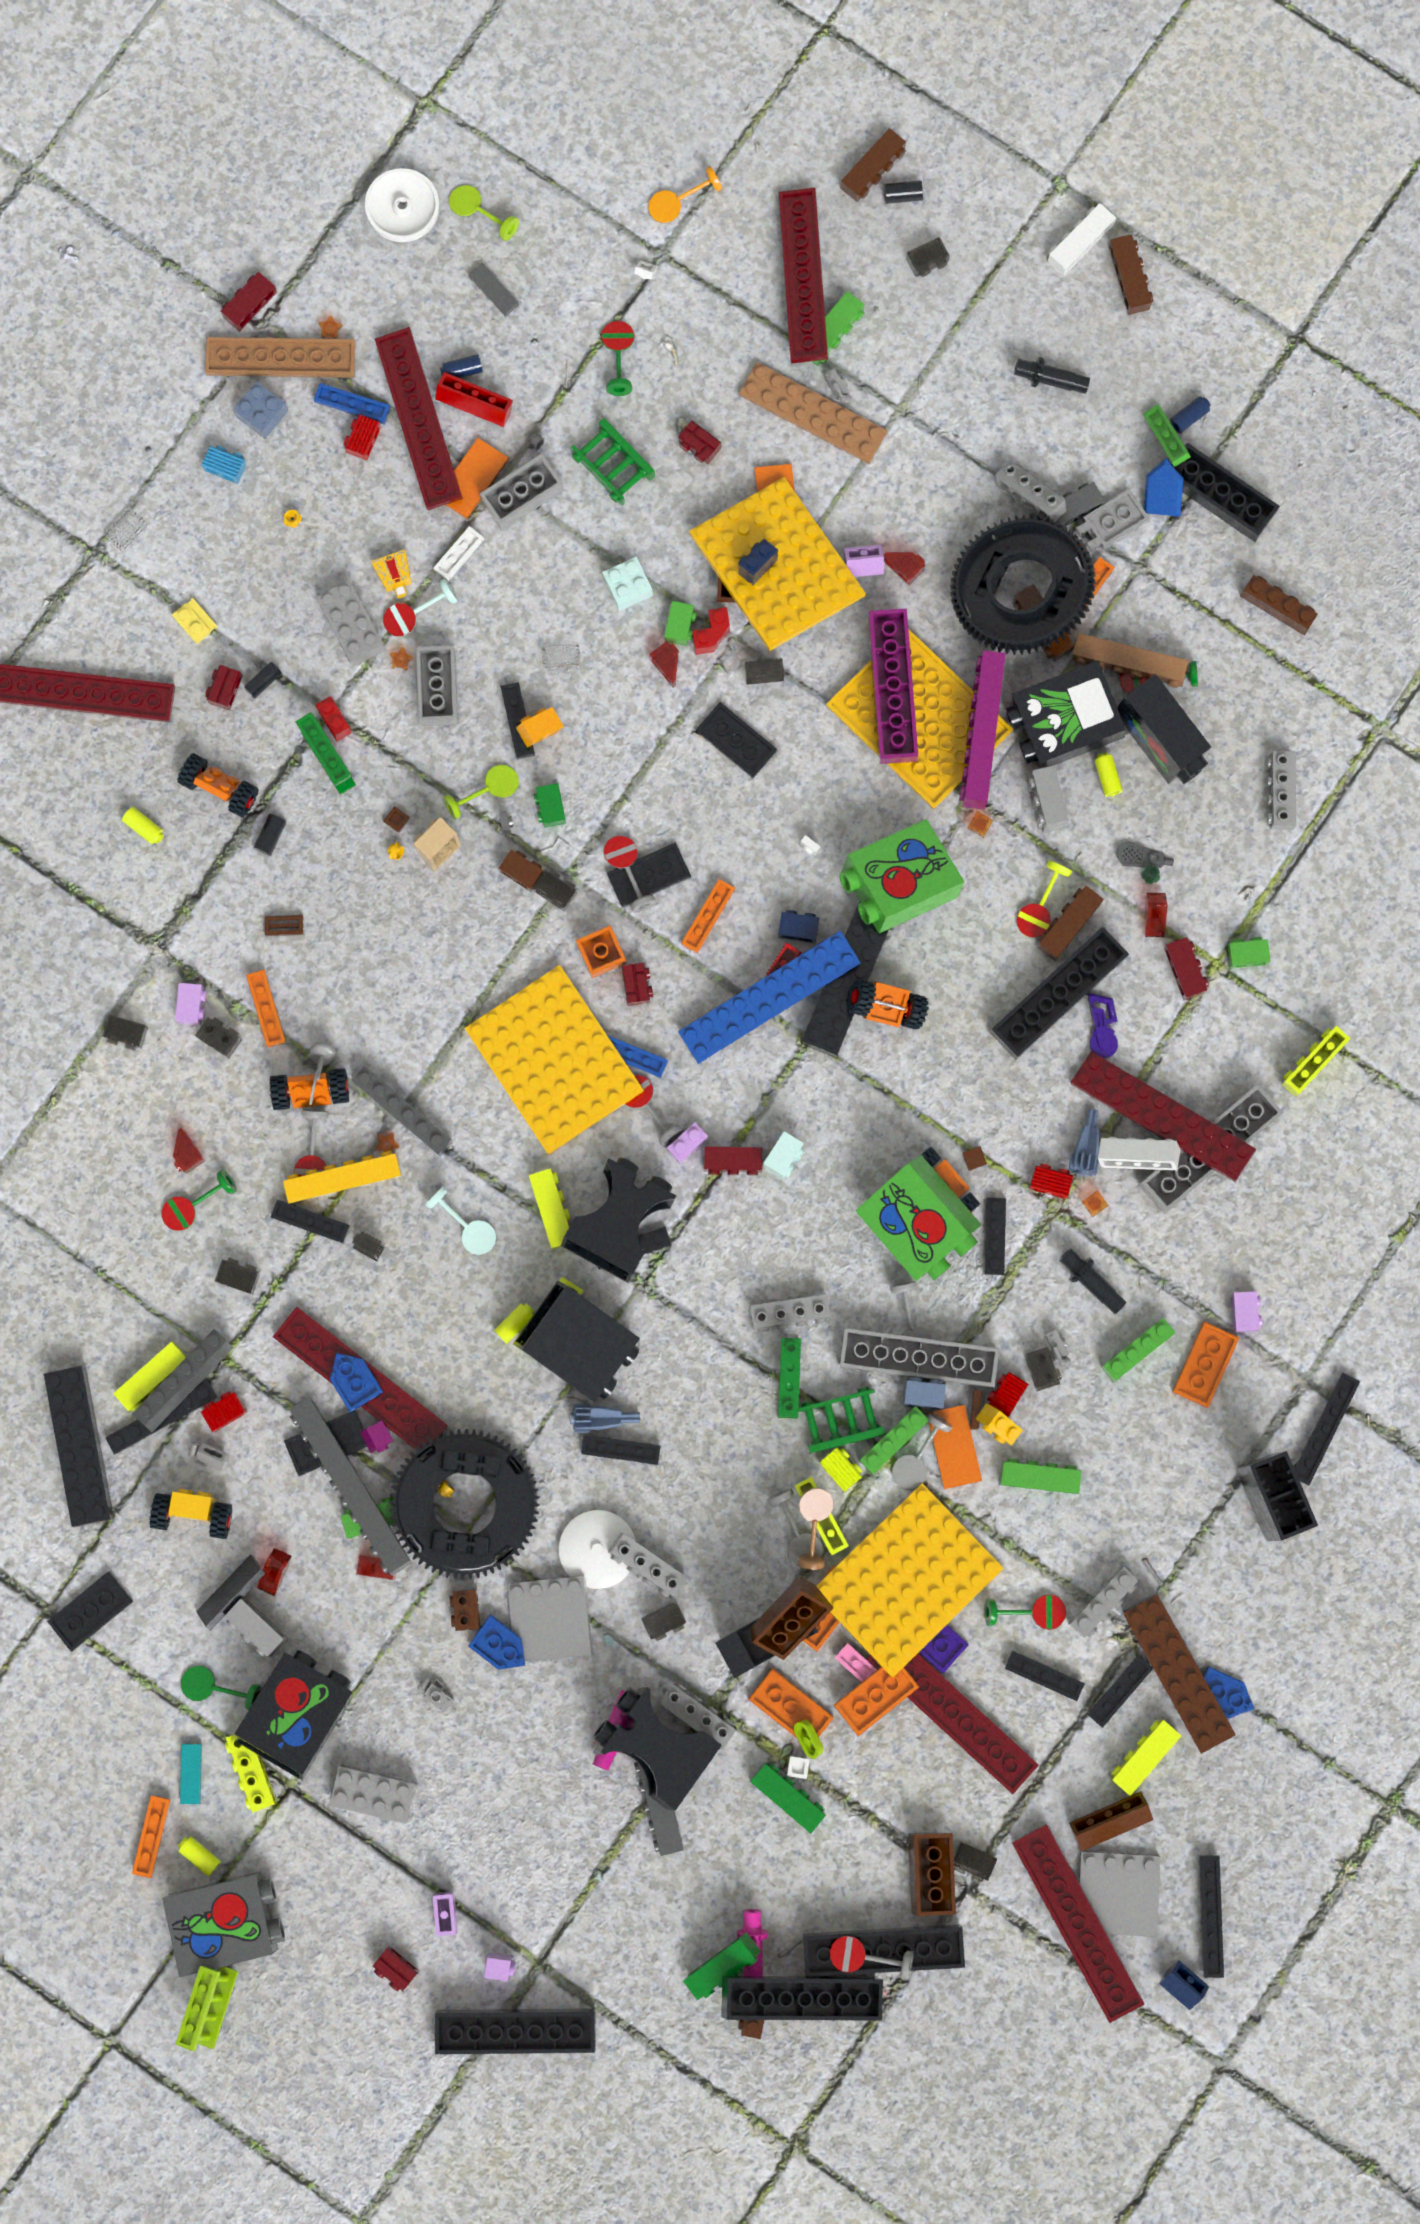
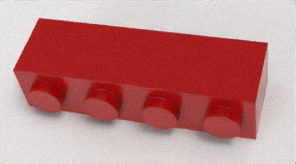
M446 372L443 373L437 384L435 400L501 427L505 426L511 415L512 399Z

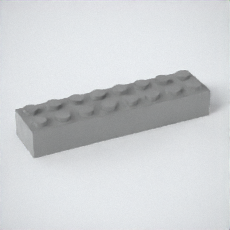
M1257 1084L1212 1123L1242 1141L1249 1143L1282 1115L1283 1112L1260 1085ZM1180 1150L1177 1170H1155L1139 1186L1161 1212L1165 1214L1215 1170Z
M844 1328L839 1368L994 1388L999 1348Z

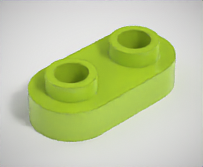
M805 1719L797 1722L794 1725V1733L805 1754L811 1759L822 1755L823 1745L812 1724Z

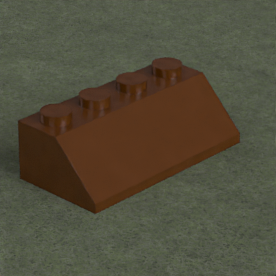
M798 1576L751 1626L752 1643L785 1660L830 1613L833 1606L815 1584Z
M908 1833L912 1914L915 1916L956 1914L953 1833Z

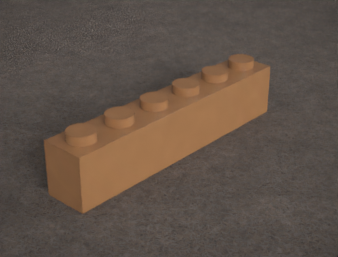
M1078 633L1072 654L1073 660L1080 665H1086V663L1089 664L1098 660L1102 670L1107 668L1117 674L1127 673L1137 679H1141V677L1149 679L1156 674L1163 683H1167L1168 686L1173 688L1183 687L1189 666V660Z

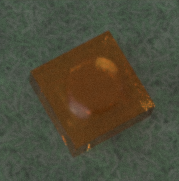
M977 811L967 829L984 838L993 820Z
M1098 1190L1081 1202L1092 1218L1109 1206Z

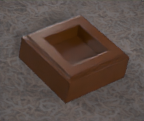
M394 806L383 822L399 833L410 817Z
M981 1146L962 1152L968 1171L987 1165Z

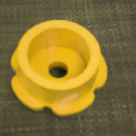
M288 510L283 516L284 524L291 528L297 527L302 520L301 515L296 510Z
M399 842L389 846L387 851L389 858L399 860L403 856L404 847Z
M446 1480L439 1485L437 1490L444 1498L447 1496L451 1498L455 1489L452 1486L450 1488Z

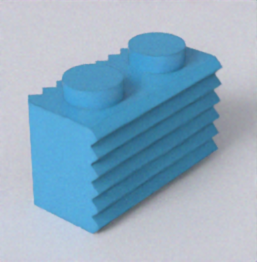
M216 445V448L209 446L201 465L203 470L238 484L247 465L245 459H243L244 456L236 452L230 454L226 452L225 448Z

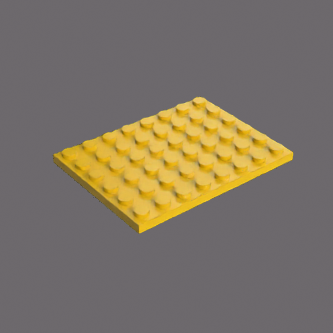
M785 477L689 530V535L769 651L865 597V591ZM764 538L778 549V560L752 586L739 575L738 563L744 555L747 556L751 552V548L755 543H760Z
M909 630L918 761L887 765L934 810L962 782L964 766L967 767V764H964L966 749L969 748V746H966L969 730H972L968 725L971 711H974V709H971V701L975 692ZM870 660L826 704V707L879 757L872 662ZM999 715L994 750L1013 732V728Z
M560 965L465 1027L466 1032L548 1155L644 1092Z
M922 1483L816 1586L833 1606L830 1613L893 1678L1004 1568Z

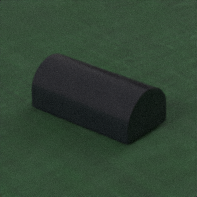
M921 180L884 184L886 204L923 200Z
M270 662L245 685V691L252 698L256 699L282 672L273 662Z
M269 813L253 849L271 856L287 822Z

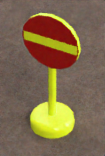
M1050 860L1047 861L1046 867L1052 870L1054 874L1040 903L1026 905L1019 911L1017 916V926L1020 932L1028 937H1040L1044 932H1047L1051 919L1049 912L1043 906L1058 874L1069 877L1072 873L1070 869Z

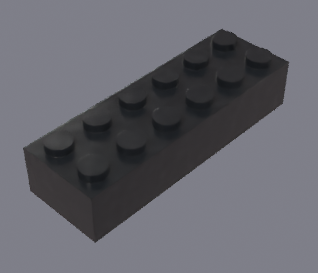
M1186 443L1185 448L1191 457L1174 467L1184 478L1183 493L1256 542L1280 506L1195 447Z

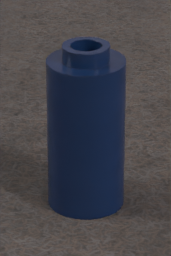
M478 354L442 363L443 367L440 368L441 375L446 372L458 378L483 372Z
M1198 396L1172 416L1169 421L1174 430L1181 434L1210 412L1211 404L1207 398Z

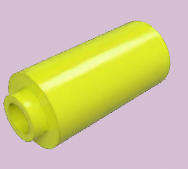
M1107 752L1097 755V759L1094 762L1104 796L1110 797L1123 792L1113 755H1108Z
M134 806L124 814L122 822L151 845L154 843L158 844L163 839V829Z
M520 1303L493 1331L508 1344L526 1326L533 1316L534 1310L527 1303L524 1306Z
M192 1836L189 1838L185 1837L178 1845L180 1847L178 1852L208 1877L221 1863L216 1856Z

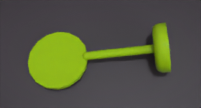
M462 185L452 191L449 196V205L455 214L469 216L479 211L501 225L499 236L502 240L508 241L514 236L519 226V219L517 217L509 216L504 221H501L481 208L482 198L475 187Z
M497 765L488 771L485 777L486 787L457 802L451 795H445L443 801L451 817L456 820L461 816L458 806L487 791L498 798L509 797L516 792L519 778L513 768L507 765Z

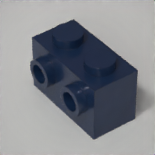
M764 538L760 543H755L751 548V552L740 559L738 563L739 575L753 586L778 560V549Z
M786 910V912L781 913L778 938L816 943L820 917H816V914L813 913L800 915L796 911Z
M1179 1960L1165 1972L1159 1982L1165 1990L1189 2010L1203 2000L1210 1987Z

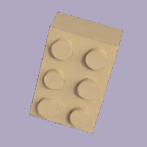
M441 817L438 820L434 819L428 825L429 829L424 834L420 833L414 839L415 843L413 844L418 856L434 872L461 846L457 833Z

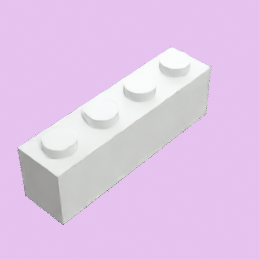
M1099 203L1096 208L1094 206L1090 208L1086 214L1087 217L1083 221L1080 219L1074 225V230L1071 233L1067 232L1062 237V242L1050 249L1048 263L1063 276L1114 226L1116 217L1102 204Z
M1101 1138L1098 1160L1103 1168L1177 1170L1180 1148L1177 1141L1172 1139Z

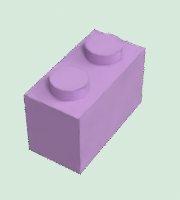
M881 545L844 548V563L854 577L884 574V555Z
M178 984L175 1021L178 1024L201 1025V1020L205 1018V1009H202L203 1001L206 1002L207 990H204L202 985Z
M695 1122L667 1147V1151L679 1164H682L708 1140V1135Z
M1257 1291L1232 1293L1233 1333L1259 1331V1327H1262V1316L1258 1313V1307H1261V1298L1257 1296Z
M435 1893L433 1895L436 1936L457 1934L455 1893Z
M490 1953L486 1961L484 1978L508 1981L515 1974L516 1962L513 1961V1956Z

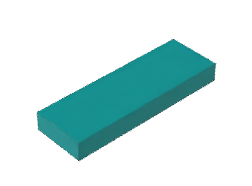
M181 1744L180 1804H201L202 1744Z

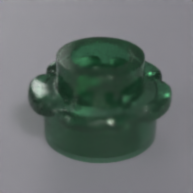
M1154 866L1145 867L1144 871H1142V879L1147 884L1157 883L1160 879L1159 869Z

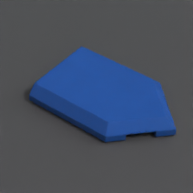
M1167 458L1146 475L1144 511L1147 514L1181 516L1184 478L1174 469Z
M336 1353L330 1381L351 1413L383 1393V1390L364 1359Z
M490 1614L468 1647L498 1670L526 1666L522 1638Z
M1207 1667L1204 1678L1228 1719L1255 1709L1244 1682L1212 1667Z

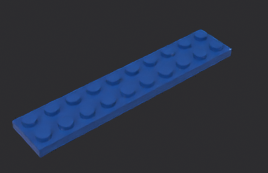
M840 930L680 1029L678 1033L699 1064L861 962Z

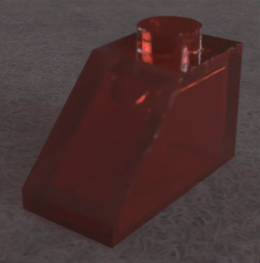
M885 552L883 554L884 563L909 586L925 571V561L918 554L915 555L913 552Z
M666 641L649 654V660L674 688L677 680L679 651L674 644L670 645Z
M1146 893L1145 937H1164L1168 908L1166 893Z
M182 1128L178 1129L173 1153L176 1161L173 1164L179 1172L183 1171L188 1174L204 1163L205 1159L185 1130Z
M274 1548L264 1564L263 1570L265 1574L260 1578L257 1589L275 1596L287 1572L292 1556Z
M359 1555L357 1575L395 1580L396 1574L392 1576L389 1572L385 1573L379 1564L382 1562L380 1558Z

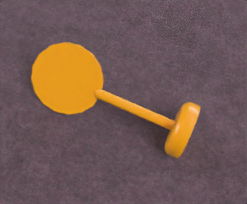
M711 165L705 170L708 180L677 196L671 191L663 190L653 195L648 207L651 217L659 223L671 222L681 212L680 200L710 183L715 191L722 190L723 188Z

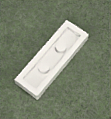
M469 526L434 566V571L449 581L484 541V537Z

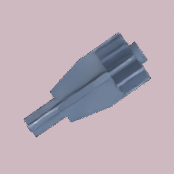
M1088 1109L1086 1124L1082 1126L1074 1153L1070 1157L1068 1170L1071 1173H1076L1079 1177L1096 1176L1098 1171L1099 1128L1096 1127L1098 1110Z
M573 1404V1412H570L569 1420L570 1424H573L574 1433H589L590 1430L621 1426V1423H640V1412H621V1409L590 1406V1404Z

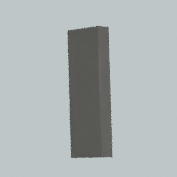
M483 263L468 274L469 278L504 316H507L519 306V302Z

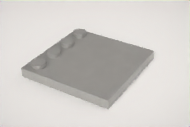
M585 1576L507 1584L511 1630L522 1638L525 1661L593 1655Z
M1080 1851L1079 1883L1106 1933L1111 1935L1157 1937L1160 1856Z

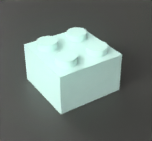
M637 557L602 572L605 584L619 611L653 596L651 585Z
M784 1131L763 1163V1168L781 1180L785 1176L788 1178L794 1170V1161L799 1162L804 1154V1143Z

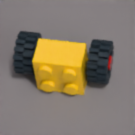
M178 1488V1492H172V1495L155 1494L153 1504L151 1505L152 1509L150 1510L149 1525L153 1529L167 1530L171 1520L170 1517L172 1516L205 1520L211 1523L209 1527L210 1537L227 1539L233 1507L232 1504L216 1502L217 1498H213L212 1493L198 1491L197 1495H193V1490Z

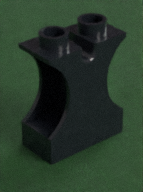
M620 1157L617 1162L609 1158L603 1170L609 1189L607 1201L602 1207L591 1214L575 1216L563 1238L561 1246L629 1283L644 1255L638 1240L640 1223L656 1211L670 1209L677 1195L671 1193L673 1187L670 1183L657 1176H653L650 1181L648 1180L643 1188H637L634 1185V1181L639 1170L638 1166L625 1158Z
M758 1619L716 1642L734 1678L775 1656L752 1643L751 1626ZM818 1624L806 1638L818 1633L821 1629L820 1625Z
M629 1687L616 1704V1707L622 1711L620 1715L627 1721L626 1728L620 1724L613 1725L608 1720H605L592 1737L598 1743L593 1753L595 1755H604L609 1752H620L633 1758L646 1775L649 1788L648 1796L666 1810L676 1811L722 1745L705 1731H693L682 1734L670 1730L660 1722L653 1711L650 1698L651 1689L643 1687L634 1691Z

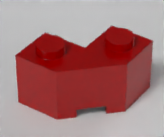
M727 607L708 610L710 628L693 631L695 655L715 652L721 641L728 635L730 623Z

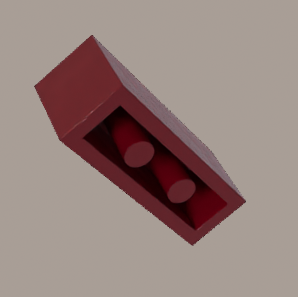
M258 271L247 280V284L243 288H239L230 302L227 301L222 306L221 314L223 318L240 332L276 295L275 285Z
M1188 937L1166 944L1164 950L1183 1001L1205 994L1209 984L1206 977H1203L1201 974L1202 965L1193 953L1195 952L1193 942L1189 941Z
M705 1146L704 1172H708V1175H720V1172H727V1175H739V1172H747L748 1176H757L758 1173H762V1147Z

